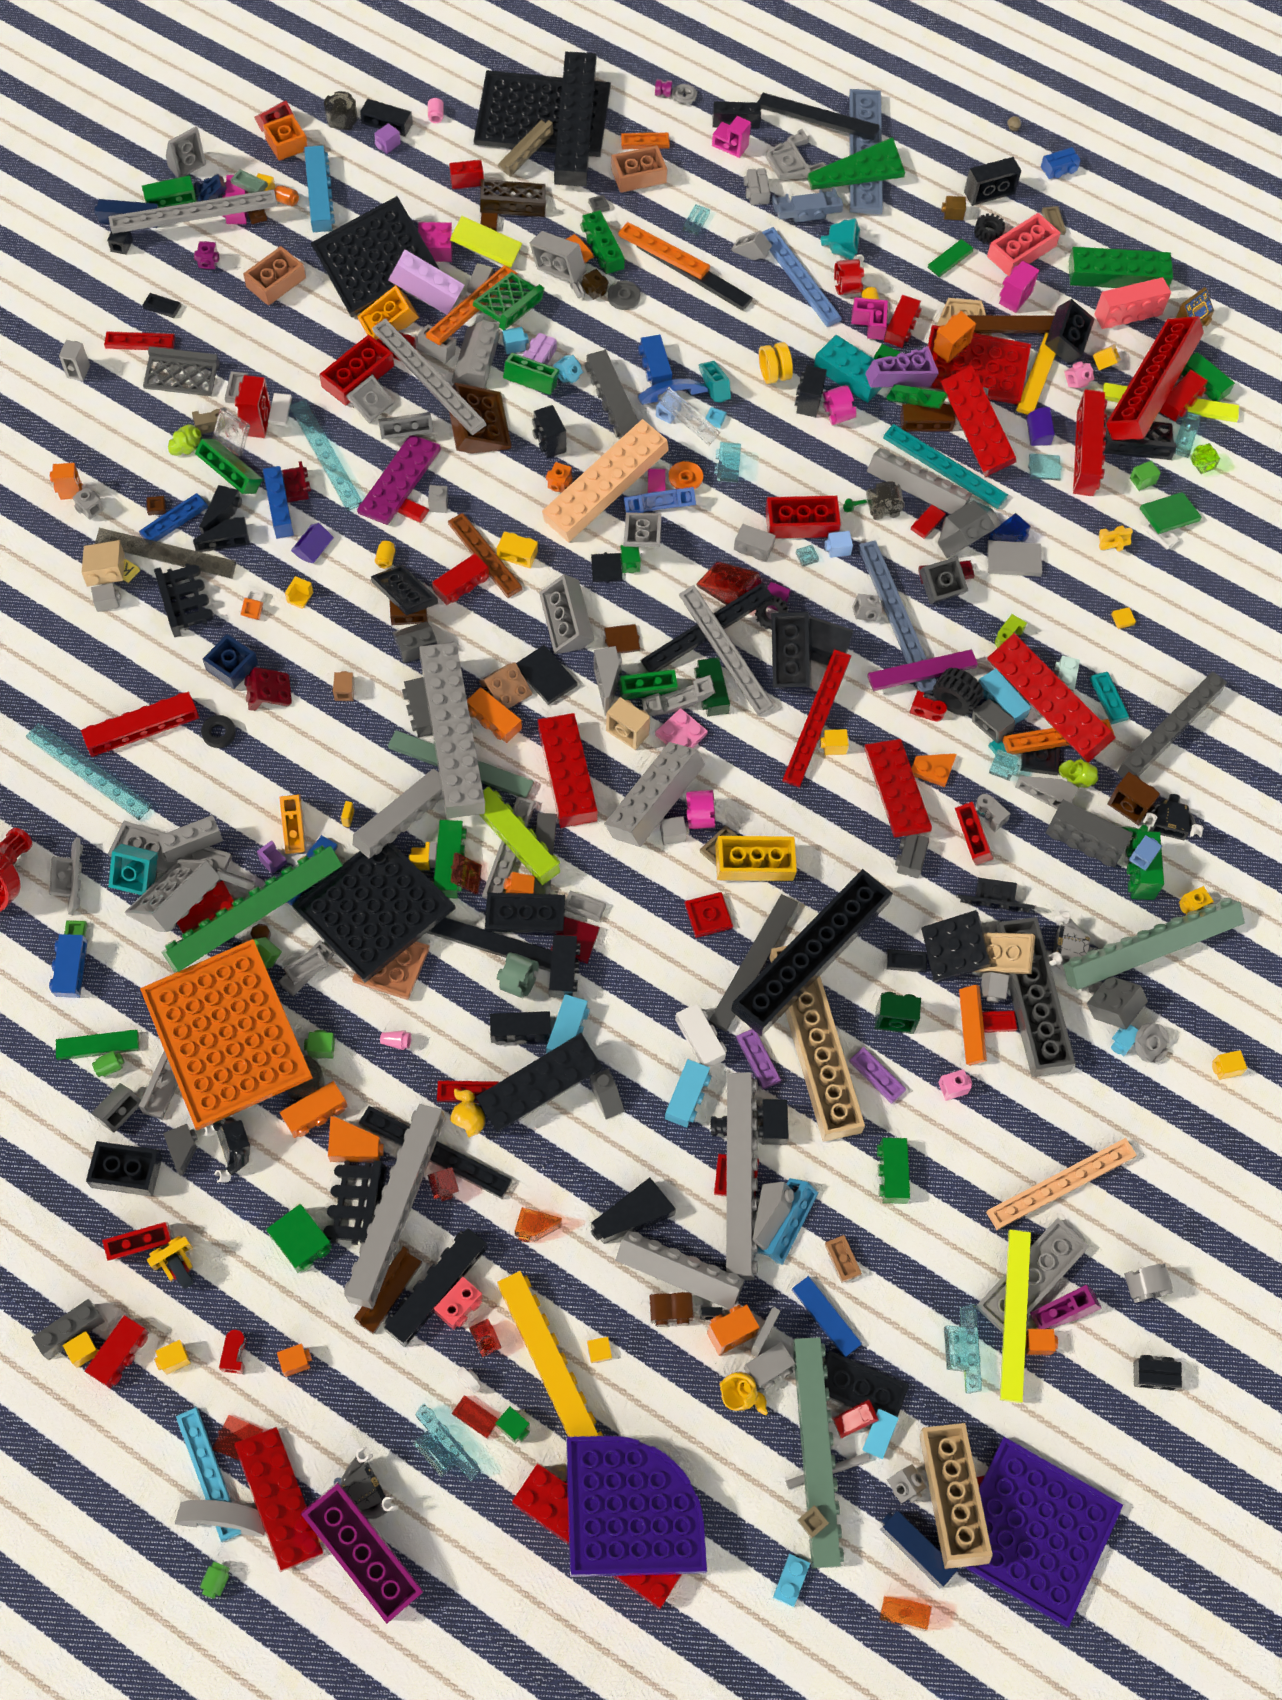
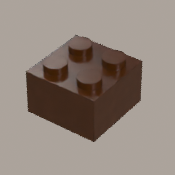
M1128 772L1115 788L1107 805L1139 826L1147 812L1155 804L1160 793L1153 786L1143 782L1137 775Z

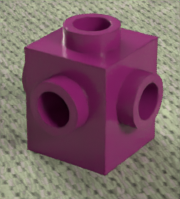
M199 241L198 248L194 252V260L197 261L199 268L215 269L216 263L220 259L216 242Z

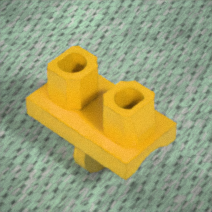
M1118 526L1114 531L1101 529L1099 531L1100 550L1116 548L1117 551H1122L1124 546L1131 545L1132 528Z

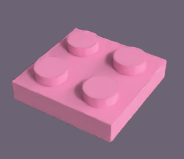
M681 708L655 731V735L666 745L672 742L690 748L697 745L708 733L703 726Z

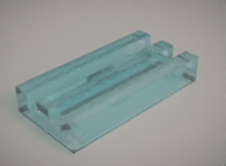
M695 204L683 225L682 231L686 232V230H689L688 233L692 234L694 232V235L698 236L710 214V209ZM697 210H700L693 224L689 226Z

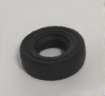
M215 715L209 717L203 723L201 735L205 743L210 747L223 748L233 742L236 729L231 719L223 715ZM216 726H222L226 729V732L221 737H214L211 734L212 729Z

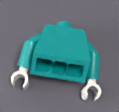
M856 218L845 219L840 223L830 226L829 235L821 236V245H829L833 254H838L848 260L859 259L860 267H862L864 256L861 254L855 256V254L858 252L859 236H866L867 226L865 224L858 225Z

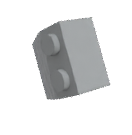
M197 126L168 141L165 156L168 168L177 178L184 177L206 165Z
M626 513L624 546L660 547L661 513Z
M616 646L594 650V673L605 716L611 708L619 682V673H622L621 653H617Z

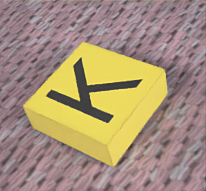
M124 559L123 580L129 583L140 569L127 559Z

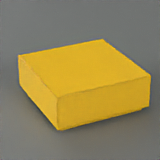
M1130 607L1115 610L1111 614L1118 629L1134 626L1136 623Z
M345 801L341 815L344 827L351 826L355 812L353 803Z
M608 1337L587 1341L591 1363L612 1359Z

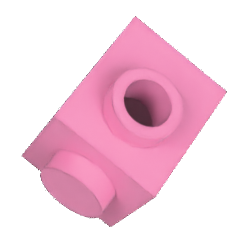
M964 1069L943 1075L938 1082L945 1101L966 1095L972 1088L971 1078L969 1075H966Z

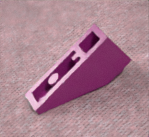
M1084 1285L1030 1312L1037 1329H1052L1084 1318L1102 1309L1093 1289Z

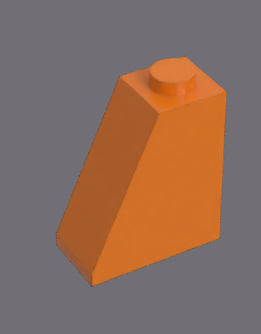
M335 1116L330 1117L328 1158L330 1162L373 1163V1161H380V1156L384 1155V1144L380 1142L379 1136Z

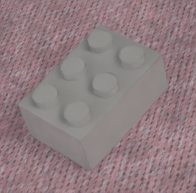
M541 231L529 242L537 270L575 283L586 272L579 244Z

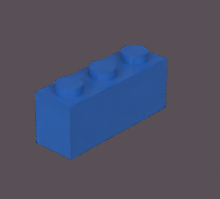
M661 335L641 337L638 352L643 357L642 366L647 370V382H650L651 386L663 381L672 380V371Z
M59 934L58 940L55 941V952L57 953L56 959L52 962L54 974L53 979H50L49 989L56 997L80 998L88 940L83 935Z

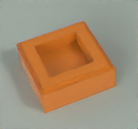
M244 597L241 616L260 620L263 602Z

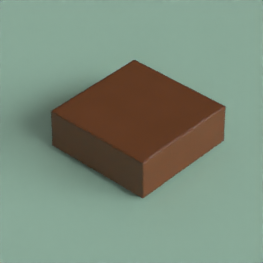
M164 496L146 497L148 516L166 513Z

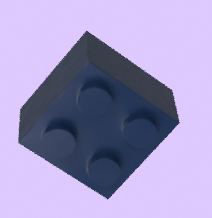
M228 634L202 659L206 671L232 689H235L249 675L253 668L258 665L255 652Z

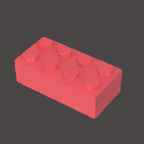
M1037 213L991 242L987 257L1004 273L1010 276L1013 268L1016 265L1018 266L1022 260L1030 264L1055 248L1061 232L1041 214Z
M1164 278L1103 291L1094 315L1102 329L1163 315L1171 291Z

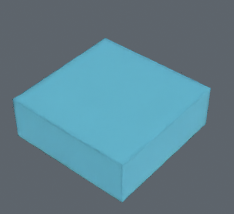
M710 407L704 423L720 429L727 412Z

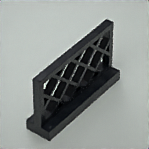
M1153 422L1150 427L1151 430L1147 432L1145 438L1139 440H1112L1107 425L1104 423V427H1106V435L1104 437L1106 446L1103 453L1172 460L1176 450L1172 423ZM1159 429H1168V432L1163 433ZM1155 432V433H1156L1157 435H1159L1160 437L1155 438V437H1154L1153 435H1151V434H1153V433Z

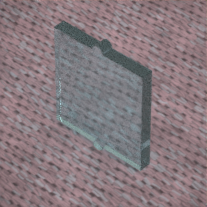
M1029 454L1028 468L1030 469V479L1061 480L1062 466H1060V455Z

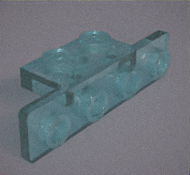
M975 1304L960 1308L961 1327L951 1325L944 1327L947 1370L964 1372L965 1392L967 1394L982 1391L981 1358L977 1326L978 1316Z
M422 1404L415 1416L428 1431L418 1437L413 1444L441 1477L455 1466H458L467 1478L473 1481L481 1471L477 1462L466 1453L462 1444L456 1441L450 1434L449 1429L438 1420L434 1411L428 1408L426 1404Z

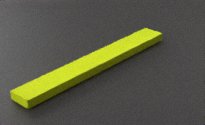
M1104 383L1103 392H1105V399L1119 402L1128 386ZM1197 398L1194 406H1189L1186 413L1237 422L1239 405Z
M1009 1230L1000 1400L1022 1403L1031 1232Z

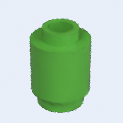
M111 1051L97 1058L92 1063V1066L98 1077H106L123 1069L122 1064L125 1062L120 1052Z
M213 1562L212 1566L208 1567L199 1587L203 1589L202 1594L212 1599H215L216 1595L221 1596L229 1578L228 1572L230 1568Z

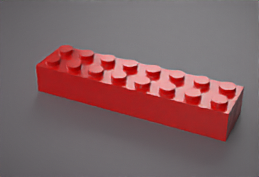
M1015 633L987 657L992 666L1006 678L1086 762L1089 763L1116 738L1113 732Z
M537 1463L512 1500V1505L569 1545L567 1484ZM682 1574L613 1577L660 1610Z

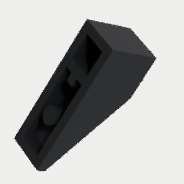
M218 485L199 526L201 535L235 515L237 509L242 504L239 490Z
M245 517L227 519L193 539L196 553L250 545Z

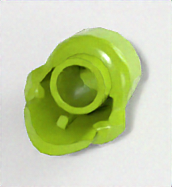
M191 424L179 428L178 431L173 433V439L169 440V453L173 456H180L183 453L185 455L191 454L196 450L201 441L200 430Z
M1078 759L1075 762L1068 760L1059 767L1060 775L1078 788H1088L1091 785H1095L1099 778L1098 769L1082 759Z

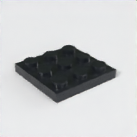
M977 910L921 927L935 983L992 966Z

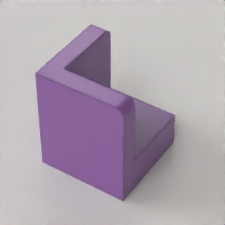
M272 840L257 851L260 862L271 874L287 863V860L276 849V845Z

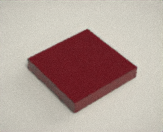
M564 916V933L556 935L577 936V943H581L580 955H576V958L579 959V962L588 964L600 927Z

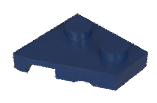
M219 174L204 179L203 183H194L199 202L216 199L226 190L224 179Z

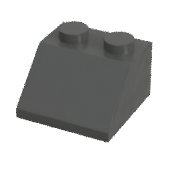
M428 622L392 632L403 663L420 659V646L437 645L436 637Z

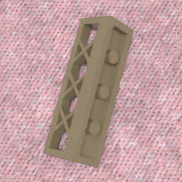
M541 120L499 162L498 167L511 177L553 134V123L550 120L546 123Z

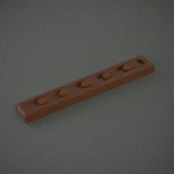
M1055 315L967 316L976 323L974 333H1049Z

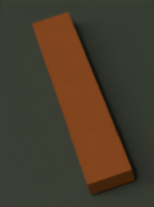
M463 513L448 521V525L471 554L476 553L489 567V576L507 599L522 590L521 584Z

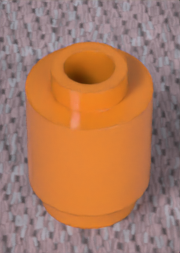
M277 186L274 190L276 200L280 203L293 207L299 201L298 192L294 189Z

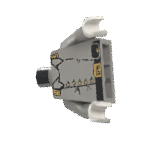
M1067 909L1060 910L1059 913L1062 916L1056 917V921L1063 922V924L1057 930L1053 953L1049 955L1051 957V961H1049L1050 966L1055 965L1063 971V964L1069 962L1071 958L1084 956L1091 950H1099L1089 947L1090 936L1070 918L1071 915Z

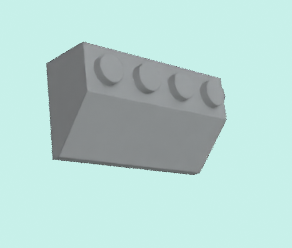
M482 320L467 328L453 374V384L460 383L485 389L500 338L499 323Z
M563 574L539 592L555 654L581 650L594 641L579 580Z

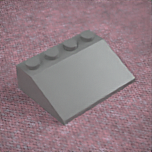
M178 859L124 913L156 931L169 932L175 928V923L180 918L188 915L189 909L193 905L198 904L203 899V895L207 891L212 890L216 886V882L220 877L207 860Z

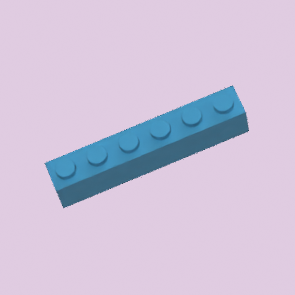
M324 145L304 147L313 233L332 231V224H335L334 213L331 214V211H334L333 201L329 200L333 198L332 190L328 189V187H331L330 176L327 177L330 174L329 164H326V162H329L328 152L324 151Z

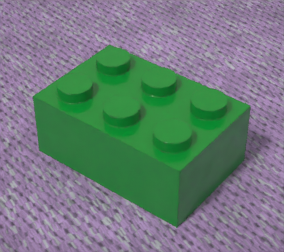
M1137 831L1135 836L1131 838L1129 846H1126L1125 855L1128 857V860L1145 835L1155 839L1161 845L1160 832ZM1162 848L1146 871L1131 861L1127 864V875H1130L1128 892H1131V899L1155 900L1164 886Z

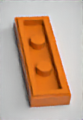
M669 132L621 133L622 149H642L657 145L659 149H669Z

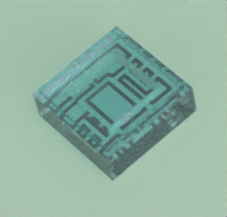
M813 545L796 549L795 553L802 567L819 562V557Z

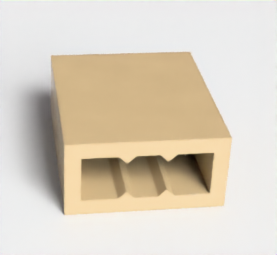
M120 540L84 546L81 573L87 587L123 581L125 553Z

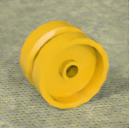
M785 342L775 343L773 347L765 345L759 348V365L766 384L775 383L778 378L781 381L792 378V358Z

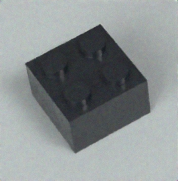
M807 365L805 372L802 371L800 385H798L796 395L799 396H796L794 406H797V414L816 418L824 390L827 369Z
M550 405L535 410L534 418L532 419L534 426L532 433L535 440L538 439L541 452H544L547 458L565 453L566 429L554 406Z

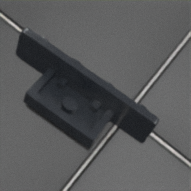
M978 877L975 896L956 894V898H960L962 903L972 904V900L980 901L979 905L991 907V903L999 904L998 908L1010 909V906L1018 907V911L1024 912L1035 909V905L1015 902L1017 883Z

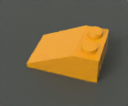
M396 285L357 316L367 335L369 334L374 339L378 337L372 328L384 319L399 331L407 328L419 318L406 294Z

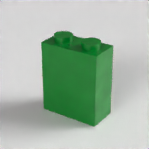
M301 1203L266 1229L268 1235L297 1273L307 1271L313 1265L312 1262L318 1258L325 1257L332 1248L330 1241Z

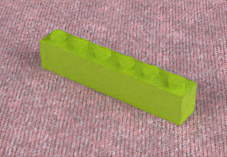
M490 787L484 789L485 814H479V816L543 886L560 873L559 859L554 854L550 855L547 846L542 841L539 842L536 839L537 836L532 829H527L524 826L525 823L520 816L516 817L513 814L514 811L508 803L504 804L502 802V797L496 790L493 792Z

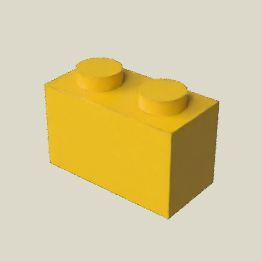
M505 531L497 546V556L501 560L530 569L538 553L537 541Z

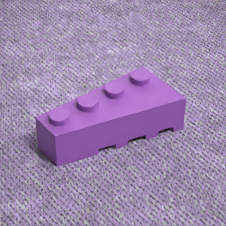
M928 346L919 351L916 349L912 350L911 353H900L895 357L888 356L873 360L865 374L870 387H893L894 384L909 387H930L939 373Z

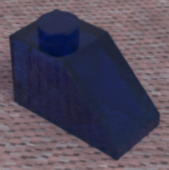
M1015 513L991 532L989 540L1024 542L1029 537L1028 533L1031 526Z

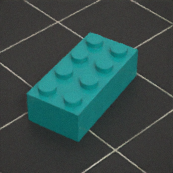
M837 334L815 356L814 367L827 369L826 376L841 386H848L851 393L866 403L883 388L870 387L865 374L875 359Z

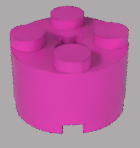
M844 385L823 392V397L826 401L823 402L825 412L830 414L829 421L831 425L856 418V407H853L852 401L854 399L848 386Z
M713 790L686 792L689 829L715 828Z

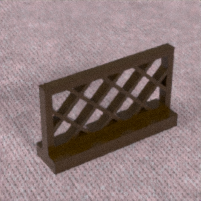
M481 179L480 213L545 217V184ZM514 192L516 195L512 196L509 193Z

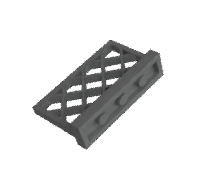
M149 347V359L143 382L144 389L212 397L216 372L220 366L217 354ZM153 362H160L163 365L155 371L152 368ZM172 364H177L179 368L171 373L168 367ZM194 366L196 370L188 375L184 369ZM206 368H212V372L206 377L201 372ZM166 369L169 375L161 379L158 373ZM183 371L186 377L178 381L175 375ZM200 373L203 379L195 383L192 377ZM154 376L159 380L155 384H148L149 379ZM171 378L175 380L176 383L174 385L166 386V381ZM188 380L193 384L189 388H183L182 386ZM207 382L209 385L208 391L200 390L198 386Z

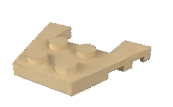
M948 298L936 326L946 325L949 319L960 311L966 315H986L982 301ZM980 333L982 335L992 336V333Z

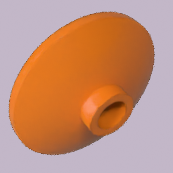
M682 461L671 467L668 478L671 485L676 489L694 487L695 490L702 484L703 472L695 463Z

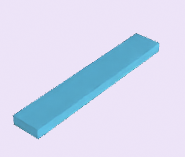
M195 1407L176 1416L205 1499L232 1503L198 1408ZM215 1526L221 1542L241 1534L240 1529Z

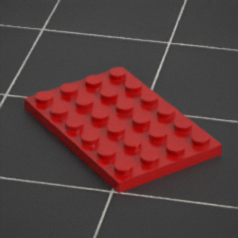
M931 326L927 347L929 346L939 374L929 388L943 390L940 381L973 366L982 387L989 388L988 399L1016 405L1021 402L1031 344L973 333L971 343L947 363L933 351L934 340L937 337L936 332L940 326Z

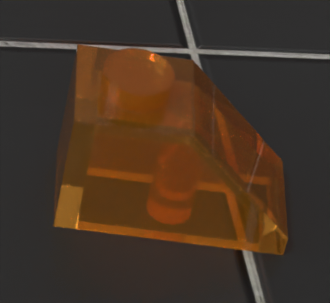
M522 1207L515 1228V1236L522 1242H536L561 1228L562 1218Z
M884 1596L879 1620L924 1632L928 1630L932 1606Z

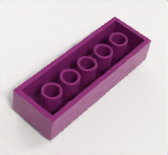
M338 1481L302 1511L301 1515L386 1624L423 1593L421 1586Z

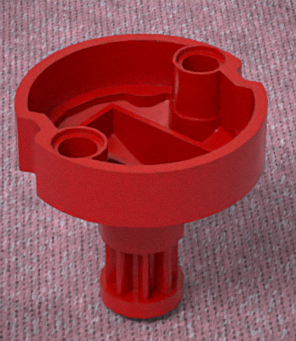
M20 828L9 830L6 838L0 842V911L4 910L18 896L21 883L13 865L22 853L28 852L33 846L31 837Z

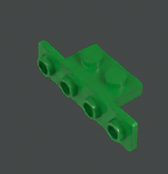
M894 384L886 399L893 402L939 409L945 401L947 394L946 392Z

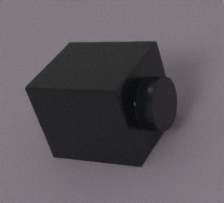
M131 231L113 234L111 232L107 239L110 251L127 255L133 241Z

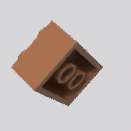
M658 145L611 155V170L620 193L667 182V167Z
M282 246L243 273L246 288L268 306L306 278L304 264Z

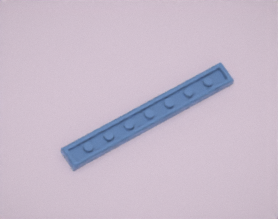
M772 227L762 231L772 245L769 251L825 326L829 327L841 322L842 317L775 228Z

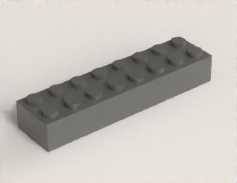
M1033 917L999 922L995 933L1035 935L1031 974L1005 973L1009 975L1008 986L1031 1077L1071 1072L1076 1063L1038 919Z

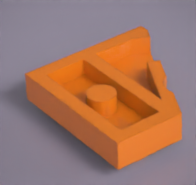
M957 754L916 756L911 768L914 777L945 787Z

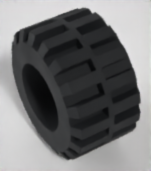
M952 667L943 672L932 689L934 697L944 702L948 711L961 716L970 715L984 696L982 685L975 677L962 669Z

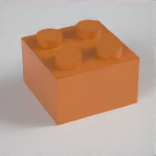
M293 114L263 125L265 139L278 161L304 152V147H308L306 135Z
M962 311L957 315L954 314L946 325H941L938 328L933 351L947 363L950 362L971 343L976 323Z
M737 1305L729 1310L730 1314L724 1317L718 1315L710 1320L711 1324H709L707 1335L719 1356L756 1337L760 1327L748 1305L743 1307Z

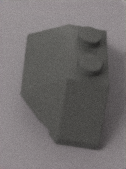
M973 500L944 519L938 545L945 557L948 558L1001 525V522L992 508Z

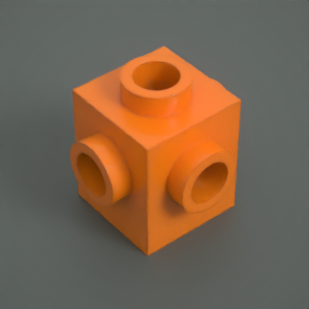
M555 462L552 470H549L546 475L548 489L562 493L572 483V467Z

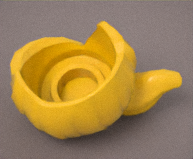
M455 1089L454 1095L456 1099L462 1102L457 1104L452 1110L450 1121L464 1128L469 1138L478 1135L485 1125L484 1112L480 1106L474 1103L472 1091Z
M734 1372L720 1382L722 1400L727 1408L744 1411L755 1405L761 1414H768L766 1398L762 1393L757 1392L756 1383L749 1374Z

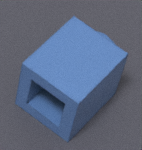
M1145 835L1129 861L1146 871L1162 845L1155 839Z

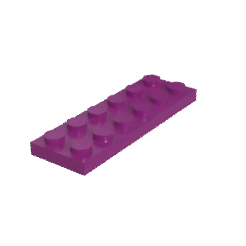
M410 435L357 508L358 514L389 525L398 512L399 507L408 498L440 452L441 446L418 436Z

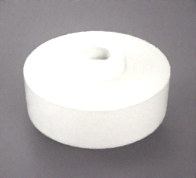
M461 1367L456 1372L460 1383L466 1389L471 1390L475 1394L481 1388L477 1382L479 1377L471 1369L467 1371L464 1367Z

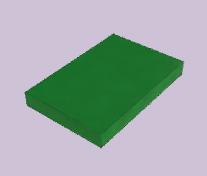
M1183 492L1142 504L1139 508L1158 534L1199 522L1202 518Z

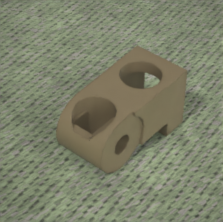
M215 409L212 412L199 414V411L192 412L194 425L200 430L201 434L222 430L227 426L226 414L222 409Z

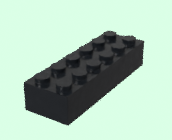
M580 1033L476 1096L496 1132L499 1133L601 1071L603 1067L583 1034Z

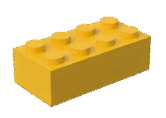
M718 836L715 844L717 880H794L797 873L794 836Z

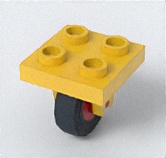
M178 1236L169 1242L170 1246L162 1250L160 1247L149 1254L150 1258L146 1260L155 1271L162 1267L170 1281L177 1279L182 1288L186 1289L193 1284L189 1274L193 1266L185 1252L193 1247L185 1236L183 1238Z

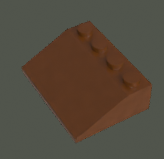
M454 383L452 388L486 423L485 427L472 435L449 412L456 451L473 454L511 449L512 445L501 392Z

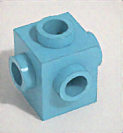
M566 355L553 365L554 368L559 369L558 378L563 383H574L584 373L580 362L576 360L574 355Z

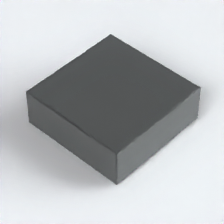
M604 195L589 198V205L593 212L609 210V204Z

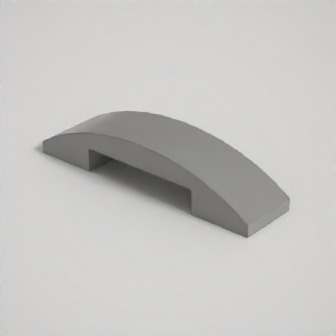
M711 676L693 681L694 685L662 696L657 693L641 699L644 711L649 716L663 715L676 712L680 708H688L707 699L715 693Z
M183 1501L180 1503L175 1519V1525L197 1528L198 1524L240 1529L241 1534L264 1537L265 1533L257 1509L225 1501Z

